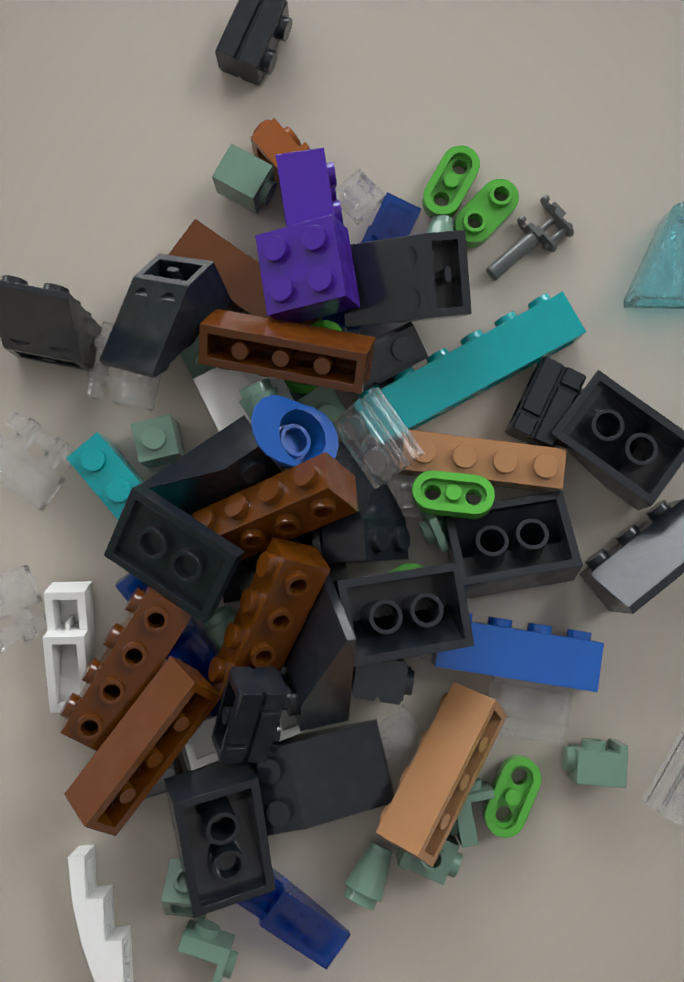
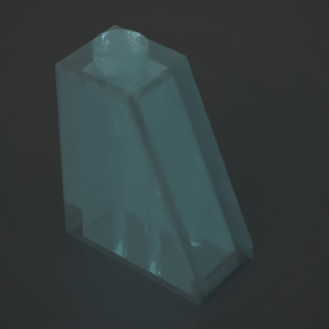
M684 202L674 205L660 220L623 300L624 308L684 309Z

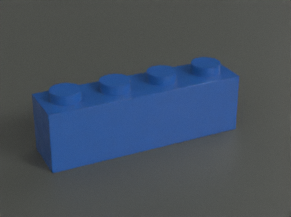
M469 613L475 646L432 653L431 663L435 667L598 692L604 643L591 640V632L567 629V635L561 636L551 634L552 626L528 623L527 630L511 628L512 620L488 616L487 624L473 622V614Z

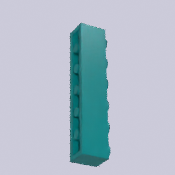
M562 291L553 297L545 293L531 301L527 305L529 310L518 316L514 311L507 313L494 322L495 328L484 334L480 329L464 337L460 341L462 346L449 352L447 348H443L426 359L427 365L416 371L412 366L393 376L394 382L382 389H380L379 385H375L359 394L360 401L355 403L354 410L376 450L402 437L406 429L415 430L535 365L543 357H549L577 342L586 333V330L564 292Z

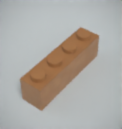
M406 429L402 440L398 474L418 477L426 471L434 470L479 475L486 478L495 487L548 493L563 489L567 449Z
M453 682L449 692L440 699L437 709L438 713L430 728L422 734L419 741V750L411 765L402 772L399 788L392 802L383 809L379 819V827L375 832L392 845L431 867L434 866L507 717L506 712L495 699Z

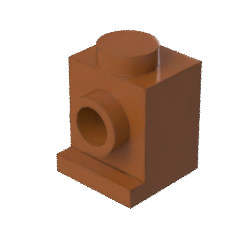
M275 118L261 122L254 130L253 135L250 136L254 155L273 166L274 178L278 183L279 176L275 154L310 149L306 142L300 143L297 135L290 127L286 126L283 128Z

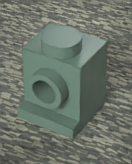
M582 738L581 744L568 743V746L563 747L562 768L564 771H567V776L576 784L626 788L628 745L608 738V746H606L607 741Z
M448 835L439 853L438 860L433 867L399 848L396 853L398 867L404 870L409 869L444 885L447 875L452 878L457 875L462 863L463 854L458 852L460 846L456 837Z

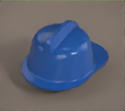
M277 395L262 398L254 406L251 416V428L255 441L264 454L272 458L278 465L290 469L324 452H327L334 459L336 458L339 447L338 434L332 421L323 412Z

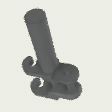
M544 195L540 201L543 208L552 216L551 219L542 227H536L532 222L527 225L525 223L527 219L523 215L517 219V224L525 235L486 268L488 275L493 280H497L535 247L538 241L543 245L544 250L555 252L557 250L556 243L563 236L572 237L574 235L573 225L564 219L566 212L556 202L550 204V197L548 195ZM552 224H555L559 230L549 237L545 231Z

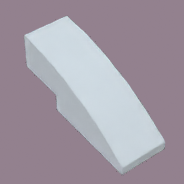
M92 581L52 582L44 592L47 632L43 636L50 713H60L72 692L77 695L80 694L86 684L81 678L92 659L95 658Z

